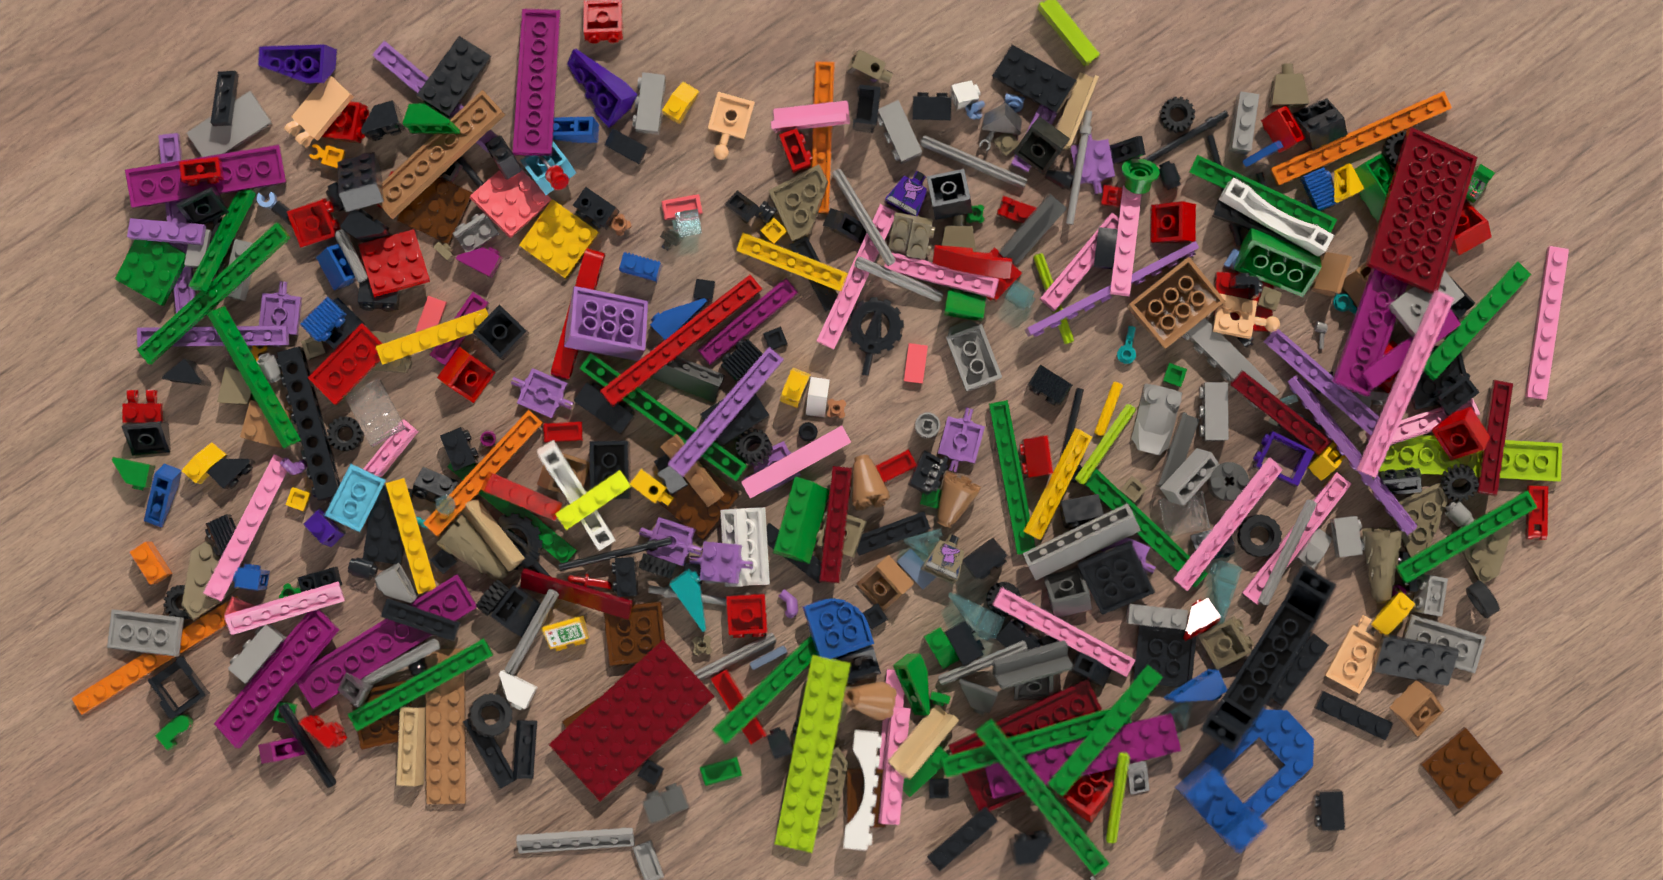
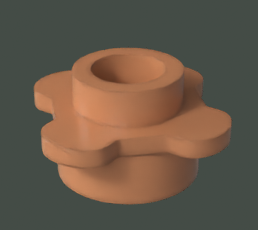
M619 214L612 219L609 227L616 231L617 236H623L624 232L631 228L632 223L627 221L623 214Z
M829 399L827 402L829 405L826 413L827 416L830 418L833 416L840 419L844 418L845 400L835 401L834 399Z

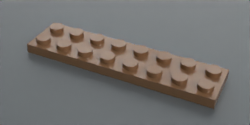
M482 90L450 119L460 130L459 134H434L382 182L384 202L379 203V205L394 219L505 116L504 112Z
M465 648L438 649L425 656L428 667L426 670ZM465 672L426 693L427 804L466 803V729L462 723L466 720Z

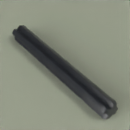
M287 703L281 705L278 711L327 788L336 784L334 776L303 727L299 724L290 706Z

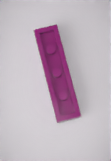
M472 292L455 318L484 309L489 305V302ZM467 335L435 346L429 355L446 366Z

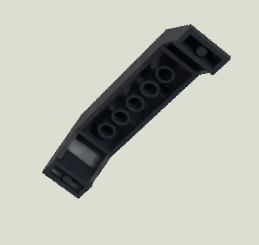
M1304 564L1293 579L1282 604L1225 695L1208 715L1200 731L1232 751L1237 748L1258 721L1316 628L1337 587L1336 583Z

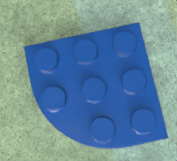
M824 599L802 606L818 656L832 659L874 644L865 616L856 606L845 600Z

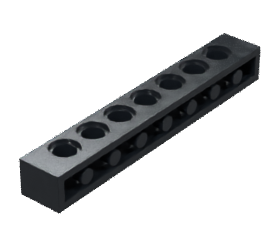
M298 346L277 352L278 358H276L278 367L283 372V376H281L282 384L284 387H287L288 391L286 399L289 406L292 405L293 413H291L293 423L297 424V434L301 439L299 442H302L303 446L301 454L304 461H307L308 468H306L308 478L312 479L313 487H311L312 494L319 501L333 498L340 485V479L329 439H327L328 435L314 384L308 379L311 373L303 347ZM296 364L298 368L297 372L291 374L290 367L291 365ZM301 382L303 388L297 393L295 385ZM302 401H306L308 404L307 409L304 411L300 409ZM308 419H311L313 422L310 429L305 428V422ZM315 437L318 441V444L316 447L312 448L310 446V440ZM317 456H321L323 459L320 466L315 464ZM323 474L328 477V481L324 485L320 483V477Z

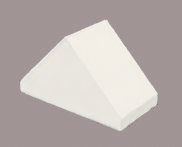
M811 377L806 415L825 417L829 379Z

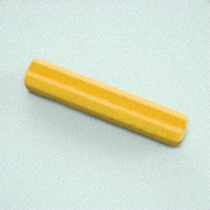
M1119 382L1112 383L1094 431L1098 436L1103 437L1106 433L1123 387Z

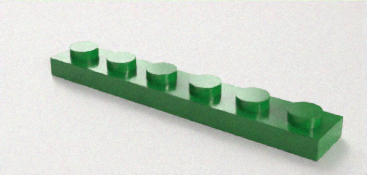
M252 190L237 191L228 208L229 213L225 214L188 285L191 289L207 291L211 285L213 277L218 271L224 256L227 254L228 248L235 238L241 223L244 221L249 207L253 203L256 193Z

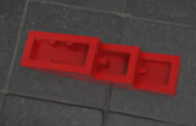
M934 245L932 264L970 274L1010 279L1012 258L992 257V253L973 252V248Z

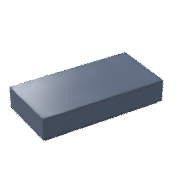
M911 548L897 561L922 589L936 578V576L920 569L924 562Z
M781 646L752 661L750 665L754 670L788 651L785 646Z

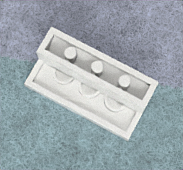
M765 507L721 510L722 543L742 545V561H753V565L746 564L747 566H753L752 569H741L739 583L725 582V587L770 584Z

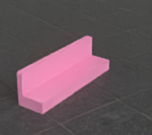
M847 101L774 109V121H771V129L775 132H782L795 128L799 130L850 124L849 104Z

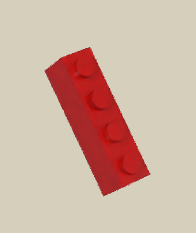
M488 471L481 487L485 492L554 521L557 517L556 513L559 512L563 504L556 499Z

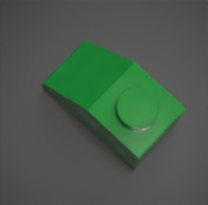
M112 457L113 464L125 483L132 485V489L143 491L144 487L151 488L155 465Z
M940 626L923 636L943 669L960 660Z

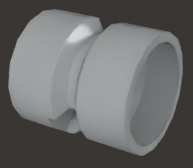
M923 413L915 421V431L922 438L934 437L940 429V421L933 413Z

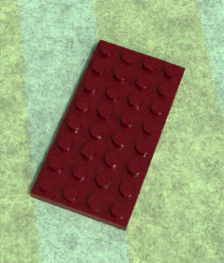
M1413 127L1408 128L1366 266L1432 295L1435 290L1438 291L1478 157Z
M663 639L548 745L601 802L706 706L715 695Z
M1085 679L995 722V724L1007 738L1101 711L1102 708L1089 680ZM976 732L948 744L952 755L986 745ZM985 766L961 773L979 811L984 806L989 811L995 810L1026 795L1025 791L993 798Z

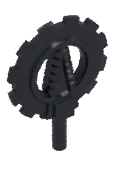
M871 297L870 301L864 302L862 300L856 304L858 307L855 311L852 310L849 316L851 320L850 323H847V331L851 332L852 337H850V340L853 344L857 343L860 346L859 349L866 353L861 374L863 376H869L873 355L881 354V351L887 349V352L894 348L893 344L896 341L899 342L902 337L900 331L901 328H904V320H900L899 315L901 312L897 307L894 309L890 305L892 302L887 299L880 301L877 300L878 297ZM874 312L864 334L861 328L862 320L867 314ZM882 314L889 321V331L883 338H881Z
M511 513V516L508 517L506 515L498 517L499 521L497 524L525 558L514 570H518L520 566L524 568L532 566L536 572L550 576L537 561L540 553H538L539 548L543 547V540L539 538L541 532L538 526L534 527L530 518L526 516L525 518L519 517L518 513ZM510 528L521 530L527 537L528 543L522 540L521 537H518Z

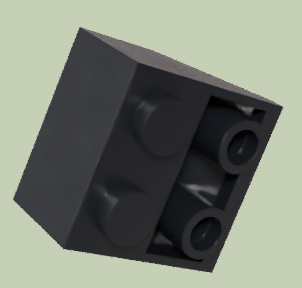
M1328 98L1293 113L1296 123L1306 138L1304 139L1312 150L1348 135L1344 116Z
M393 100L374 105L361 128L362 134L369 140L378 141L383 139L385 135L390 134L394 136L402 133L401 130H405L406 127L402 124L403 117L400 107Z
M361 208L359 211H350L340 226L363 243L392 235L388 232L389 227L377 219L373 222L372 219L374 217Z
M336 298L333 301L347 314L344 317L345 322L338 328L335 326L330 331L332 333L331 336L325 340L334 350L361 323L365 325L340 298Z
M991 538L966 556L962 562L975 579L980 578L983 580L991 574L989 570L994 566L999 568L1007 562L1005 558L1008 555L997 541Z
M513 585L490 616L508 630L523 637L541 603L518 585Z
M1045 830L1034 831V835H1026V833L1014 834V837L1010 838L1013 861L1016 866L1036 863L1051 844V835L1046 833Z

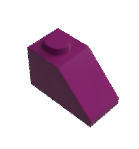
M482 247L457 255L455 259L493 278L503 258L499 256L500 252L494 248L489 247V249Z
M295 737L258 745L262 764L305 755L304 750Z

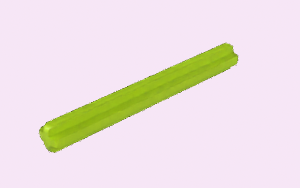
M1039 253L1033 259L1046 292L1052 285L1053 279L1043 253ZM1062 304L1053 311V314L1063 310ZM1067 318L1060 320L1062 324L1058 328L1064 344H1069L1074 341Z
M1126 404L1075 477L1078 483L1084 485L1135 413V407Z
M1123 752L1118 754L1106 833L1108 843L1117 842L1129 764V754Z

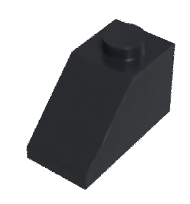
M830 208L823 223V226L834 233L859 244H862L867 233L859 220L846 212Z
M779 726L769 730L770 734L767 735V739L774 760L793 753V747L785 728L781 729Z

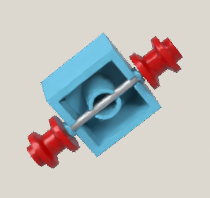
M554 141L552 156L527 155L520 160L545 195L554 189L561 190L565 188L569 183V179L576 174V171Z

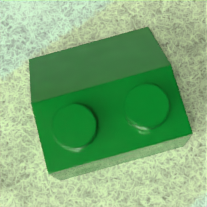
M952 289V291L947 293L944 315L981 322L984 318L986 297L971 293V295L964 294L962 290Z

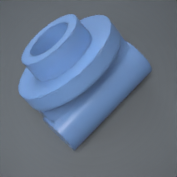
M1006 94L1004 103H1007L1015 112H1019L1023 108L1025 97Z
M978 101L972 105H967L965 107L967 116L973 120L981 119L983 115L980 110L985 107V102Z
M1236 249L1232 250L1224 263L1226 268L1234 270L1239 251Z

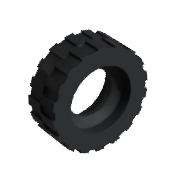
M1261 514L1250 516L1244 520L1241 526H1239V532L1237 533L1238 543L1241 545L1242 550L1255 557L1268 556L1274 553L1282 541V531H1280V526L1276 523L1277 521L1270 518V516ZM1257 526L1266 528L1269 533V539L1263 545L1254 544L1250 538L1252 529Z
M494 693L478 697L470 706L468 713V722L472 730L476 731L478 735H483V737H495L503 733L510 726L513 713L510 703L506 701L507 699ZM493 706L497 708L500 715L497 723L488 725L482 721L481 711L484 707Z

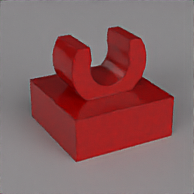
M1104 185L1101 205L1120 208L1123 188Z

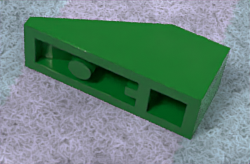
M419 102L408 105L402 124L411 133H460V130L449 119L426 104Z
M920 653L906 654L893 665V668L914 715L928 716L930 714L928 670Z
M938 745L911 779L904 777L903 791L911 797L943 767L940 758L949 756V754Z

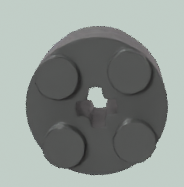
M1233 462L1219 464L1207 480L1210 494L1221 501L1236 500L1238 495L1249 484V477L1245 469ZM1230 478L1231 485L1226 486L1224 479Z

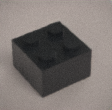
M964 169L927 176L935 220L973 213Z

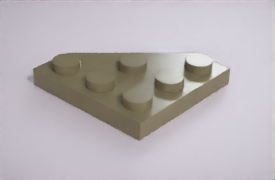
M819 164L768 190L793 242L811 234L823 200L828 180Z
M1440 483L1398 501L1418 526L1408 535L1406 532H1402L1401 541L1409 557L1432 545L1431 542L1439 526L1442 512L1448 502ZM1392 516L1391 519L1394 523L1395 528L1399 529V527L1397 526V521Z
M1513 522L1462 551L1477 580L1486 583L1499 575Z
M208 541L192 550L190 554L182 607L193 621L221 602L204 594L221 559L220 556H216L213 547ZM233 580L223 600L240 589V587H235Z
M839 747L833 750L819 820L820 828L835 819L839 810L848 768V761Z

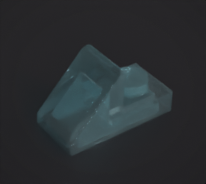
M940 528L903 539V541L908 546L929 556L924 541L928 540L929 544L939 541V537L943 535Z
M1185 701L1162 714L1172 713L1173 720L1177 718L1182 729L1186 730L1193 703L1192 701Z

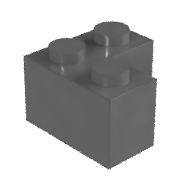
M676 783L666 786L665 791L659 793L658 790H655L646 795L643 805L650 824L689 808L690 805L682 784L677 786Z

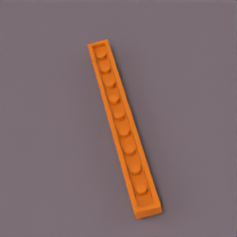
M1440 92L1355 130L1318 149L1310 150L1272 167L1270 172L1278 187L1452 109L1445 92Z
M229 601L182 629L179 655L227 625L224 613ZM144 653L71 699L80 714L83 715L177 656Z

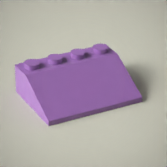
M574 286L566 325L564 347L639 361L645 352L648 301Z

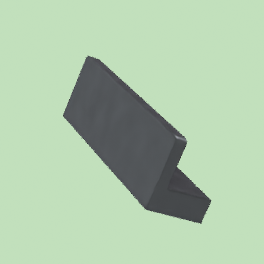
M1049 193L1003 245L999 253L1004 258H1012V263L1017 265L1065 212L1066 207Z
M677 356L650 378L710 402H715L725 375Z
M1185 412L1180 413L1156 486L1161 487L1186 460L1199 422L1198 418L1189 416Z
M1063 640L993 660V675L1000 688L1005 689L1072 670L1073 665L1067 656L1068 644Z

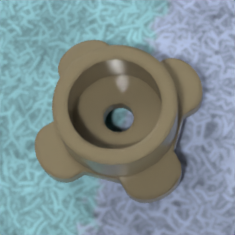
M706 635L702 638L695 636L692 642L695 646L693 652L695 655H700L701 653L710 654L712 652L710 636Z

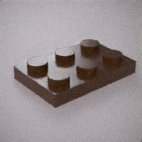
M847 768V824L853 819L863 800L865 790L863 769ZM875 769L874 775H878L877 787H873L872 795H876L875 807L871 806L874 822L873 826H869V828H886V824L879 823L884 769Z

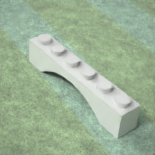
M1235 178L1227 183L1219 198L1225 204L1318 257L1326 252L1334 236L1317 225L1298 220L1276 209L1257 195L1251 187Z
M554 440L537 450L542 462L570 504L586 494L585 489ZM595 510L581 520L599 551L615 541L612 532L598 510Z
M855 729L853 751L863 768L865 790L859 810L845 827L844 848L867 850V845L871 846L872 834H869V826H873L874 814H871V806L875 807L876 795H872L873 787H877L878 775H874L875 767L879 768L880 756H876L877 748H881L882 737L878 736L877 731Z

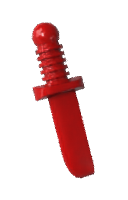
M585 574V578L573 575L567 578L568 582L580 583L584 587L588 585L611 589L612 586L609 581L589 578V574Z

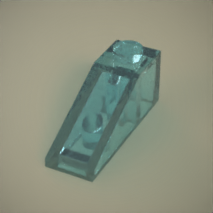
M1217 560V563H1213L1210 573L1212 574L1211 581L1215 609L1221 616L1219 622L1224 623L1242 567L1222 560Z
M949 592V598L970 627L978 632L977 636L985 640L989 638L996 639L1005 617L957 593Z

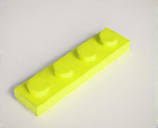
M618 471L556 513V516L567 530L631 487L622 472Z

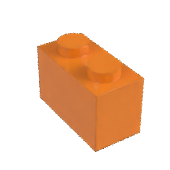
M145 541L130 551L131 556L149 584H158L173 574L153 542Z

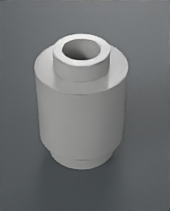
M269 353L259 356L257 363L268 383H274L281 379L282 371L278 367L275 356L269 355Z
M1452 501L1445 507L1447 510L1445 515L1457 527L1462 528L1474 520L1470 511L1459 501Z

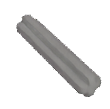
M344 229L337 231L335 237L357 282L366 281L368 276Z

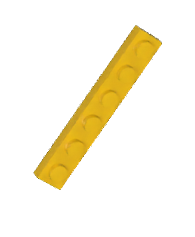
M742 233L736 250L838 291L843 290L849 274L747 233Z
M486 308L377 345L376 349L382 365L472 334L487 318L488 312Z
M1075 428L1024 532L1039 540L1042 539L1092 436Z
M405 478L387 482L385 484L417 593L420 594L436 588V584Z

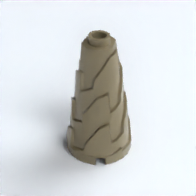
M461 515L436 544L465 564L468 563L481 574L487 575L494 581L498 579L502 581L508 574L505 566L474 529L475 527Z
M1374 527L1362 529L1366 565H1368V579L1371 585L1372 599H1375L1376 603H1388V600L1392 597L1393 585L1395 584V566L1398 565L1402 531L1398 528L1379 527V529L1374 530Z

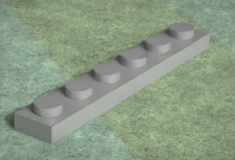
M633 828L517 835L516 838L519 853L635 846Z

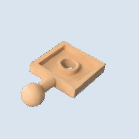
M721 92L717 93L708 125V130L722 133L720 143L713 151L717 159L723 160L728 156L729 151L726 146L729 136L745 140L755 102ZM727 112H736V119L733 121L726 118Z
M1220 294L1225 302L1215 311L1212 332L1250 339L1254 324L1265 326L1270 332L1279 329L1280 321L1274 316L1267 319L1255 317L1257 301ZM1236 312L1240 317L1239 320H1232L1230 313Z

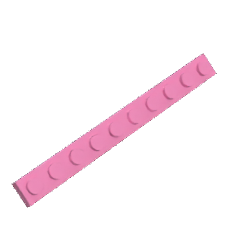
M1435 290L1357 470L1376 478L1454 298Z

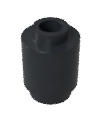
M1167 161L1159 165V177L1167 191L1181 185V177L1175 163Z
M338 182L327 186L326 194L333 208H336L337 212L345 210L339 195Z
M359 557L350 560L348 573H351L352 576L366 580L376 577L378 572L376 562Z

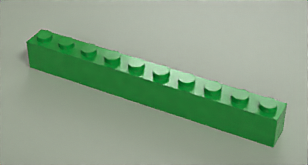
M590 353L579 368L604 387L621 375L592 353ZM639 387L622 399L672 436L677 434L684 443L697 431L696 428ZM715 442L702 454L704 459L736 482L748 467Z

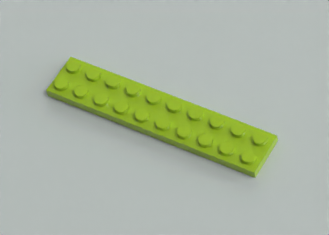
M1420 435L1390 445L1378 472H1385L1389 469L1405 470L1406 468L1413 467L1420 468L1421 474L1443 475L1444 471L1448 472V467L1453 469V465L1457 464L1460 467V464H1463L1464 467L1467 465L1470 469H1473L1476 477H1479L1482 451L1451 461L1435 436ZM1505 440L1500 473L1501 479L1561 482L1562 443Z
M816 655L812 656L775 845L813 853L851 663Z

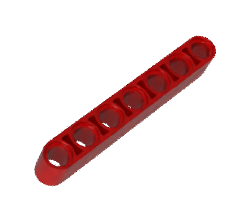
M586 248L576 280V287L596 290L605 253ZM570 305L551 368V375L568 380L571 378L579 351L578 349L564 347Z

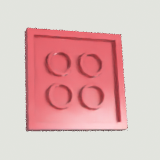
M499 170L470 195V199L509 238L514 236L552 200L543 193L540 187L523 170L509 179H505Z

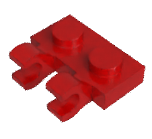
M127 390L128 403H122V423L163 422V404H157V390H146L147 403H138V390Z

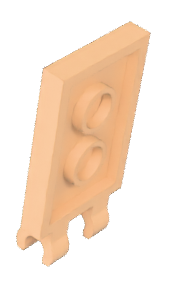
M330 75L325 83H319L291 116L294 121L286 124L284 129L296 137L295 140L299 144L307 148L313 139H320L354 96ZM302 128L306 130L305 132L299 134Z
M1364 615L1361 616L1357 627L1351 625L1324 674L1359 694L1373 671L1372 668L1382 639V634L1377 630L1374 636L1365 632L1372 619Z

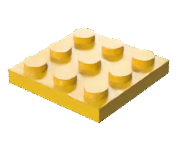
M552 199L519 246L567 279L584 255L586 248L590 247L599 232Z

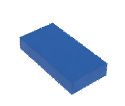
M1281 141L1274 142L1244 159L1245 167L1252 166L1283 148Z

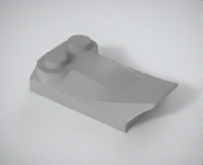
M969 320L949 328L946 340L966 391L980 388L1002 378L982 324Z
M1144 384L1131 440L1136 444L1138 450L1160 455L1169 448L1181 403L1182 392L1157 385Z

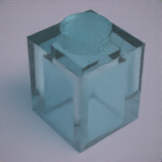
M698 209L675 213L676 220L672 221L674 231H678L679 238L702 233Z
M1015 280L1004 299L1024 310L1026 306L1030 308L1036 298L1033 297L1035 293L1033 290Z

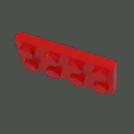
M361 323L308 379L334 405H337L381 361L376 346L383 343Z

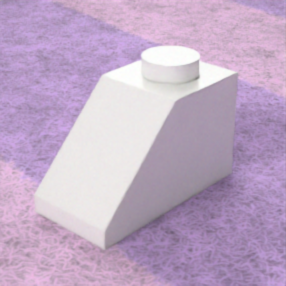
M972 81L954 84L950 90V95L957 110L978 102L979 95H981L977 84L973 85Z
M502 670L499 675L507 700L512 702L511 706L519 710L528 708L538 687Z

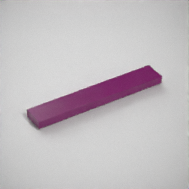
M785 278L698 349L699 353L711 365L797 295L798 291Z
M1451 309L1448 311L1435 343L1461 325ZM1415 335L1404 340L1360 372L1370 389L1375 388L1401 369Z

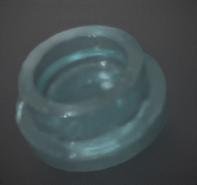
M443 495L436 501V509L443 515H448L455 509L456 504L451 496Z

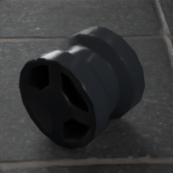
M764 201L754 216L761 218L763 223L767 224L774 217L777 209L775 207L771 208L768 202Z

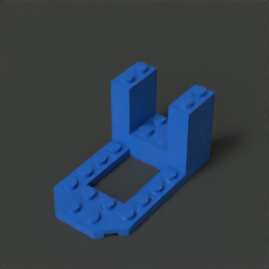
M1264 709L1258 721L1234 751L1220 744L1175 788L1224 842L1240 853L1268 826L1259 816L1313 767L1314 738L1288 710ZM1259 737L1284 765L1243 803L1226 785L1227 781L1220 773Z

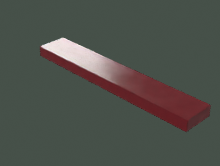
M1241 370L1230 383L1234 389L1318 456L1331 442V440L1245 371Z
M1493 380L1486 423V431L1490 439L1485 450H1482L1478 477L1479 487H1477L1478 490L1476 492L1479 494L1497 496L1513 390V383L1499 380Z
M833 466L820 574L821 582L840 584L853 468Z
M523 569L521 572V588L544 595L552 589L559 594L557 599L627 620L631 616V600L528 569Z

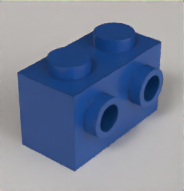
M339 244L327 247L316 257L334 291L347 287L356 280Z
M244 564V567H238L237 571L234 572L233 582H235V587L267 590L270 571L261 569L260 565Z

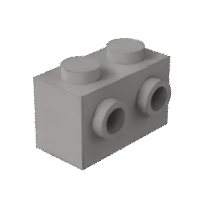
M1357 516L1330 519L1335 557L1363 554L1364 543L1360 539L1359 533L1362 530L1360 519H1357Z

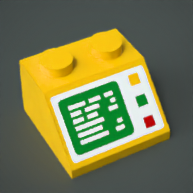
M584 616L542 627L550 649L555 648L556 651L567 649V644L574 643L575 646L585 644V639H589Z

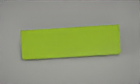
M1046 0L1039 3L1038 11L1084 67L1100 55L1057 0Z

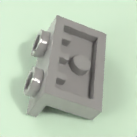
M477 213L471 218V222L466 225L463 223L455 228L456 232L453 235L457 238L465 252L478 249L500 234L485 213Z
M1425 574L1418 576L1417 591L1414 592L1413 598L1415 605L1412 608V612L1442 617L1448 579Z

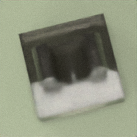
M667 227L660 235L665 240L661 248L668 251L673 245L678 246L684 236Z

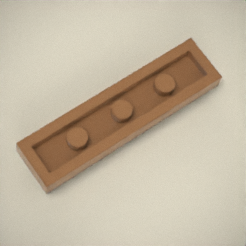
M676 434L660 447L672 460L685 443ZM698 460L684 475L708 507L723 497L724 493Z

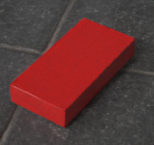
M582 421L543 424L544 443H549L553 440L554 442L583 441Z
M908 449L876 465V468L885 483L915 468L916 462Z

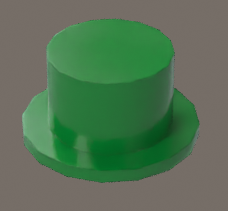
M1130 159L1124 162L1121 168L1122 174L1126 177L1125 188L1136 194L1149 192L1152 182L1157 180L1160 174L1157 165L1144 159Z

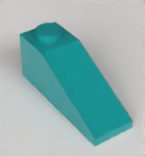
M688 569L670 581L669 585L703 632L706 630V619L701 585L699 583L701 579L695 571L691 572Z

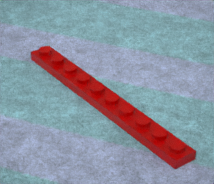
M748 275L600 390L601 394L612 407L761 292L762 288L751 275Z

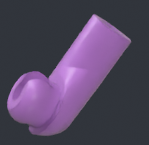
M286 457L280 462V465L291 475L301 474L307 468V463L304 460L292 463Z
M784 589L779 597L786 602L787 610L785 615L788 618H793L798 613V601Z

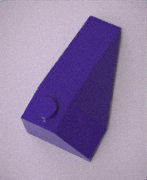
M325 44L259 46L258 65L305 83H325L336 69L337 49Z
M573 49L567 65L577 82L582 84L586 90L585 96L587 99H591L595 108L593 110L608 127H612L632 108L638 94L625 81L579 50Z

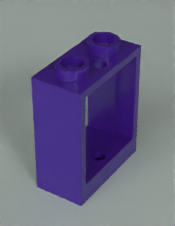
M1273 431L1265 434L1261 441L1263 445L1261 451H1257L1254 455L1253 462L1255 463L1253 467L1260 470L1263 465V459L1272 441L1275 440L1302 453L1290 478L1281 473L1277 476V479L1289 485L1298 486L1314 451Z

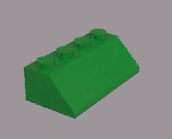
M1382 153L1354 169L1364 187L1359 192L1360 197L1367 204L1370 214L1378 223L1394 174Z
M1251 228L1242 242L1234 270L1241 273H1249L1250 276L1259 277L1261 281L1304 297L1322 266L1320 256L1318 257L1305 249Z
M799 477L794 478L773 554L810 564L816 536L820 529L830 490L815 482Z

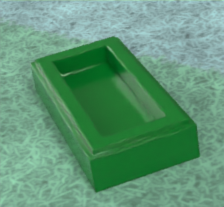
M738 757L700 767L705 786L742 776Z

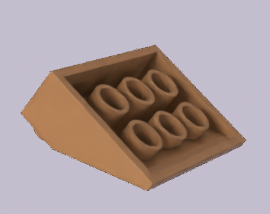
M1188 257L1129 303L1127 308L1155 340L1166 349L1222 305L1225 300L1191 258Z

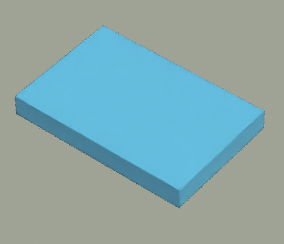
M350 463L324 516L360 532L386 480Z

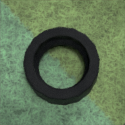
M1478 580L1466 588L1470 601L1484 618L1487 619L1500 611V606L1495 596L1482 581Z

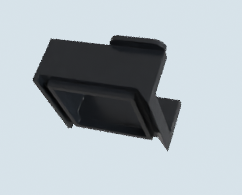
M858 86L856 119H853V129L855 131L874 133V125H877L881 87Z
M184 656L178 657L174 663L147 680L162 700L160 706L170 719L181 715L210 694ZM179 669H182L199 693L178 707L161 682Z

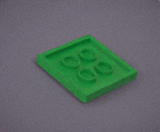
M134 239L115 280L155 303L165 306L185 266L186 253L167 242Z

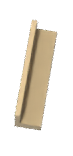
M1079 73L1077 77V84L1071 92L1057 127L1059 131L1070 138L1064 147L1068 151L1073 143L1099 76L1095 75L1093 78Z
M479 499L465 504L467 508L462 513L475 527L476 531L508 571H512L525 559Z
M935 704L930 710V714L921 720L890 757L888 763L902 777L911 779L959 720L954 715L947 714L939 705Z
M400 707L397 785L419 786L424 784L426 707Z

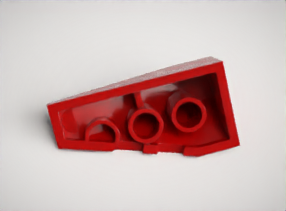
M1116 768L1080 776L1063 797L1060 794L1059 796L1077 815L1092 823L1113 792Z

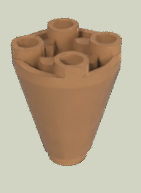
M869 455L855 457L852 487L853 506H855L857 511L864 510L868 506L873 505L875 508L885 506V501L890 498V494L872 459H870Z
M947 471L942 484L937 522L951 528L952 524L957 522L977 497L981 487L971 483L972 479L966 476L959 478L956 474Z
M875 682L848 689L844 694V701L848 706L874 720H885L893 716L897 692L895 688H892L885 682Z

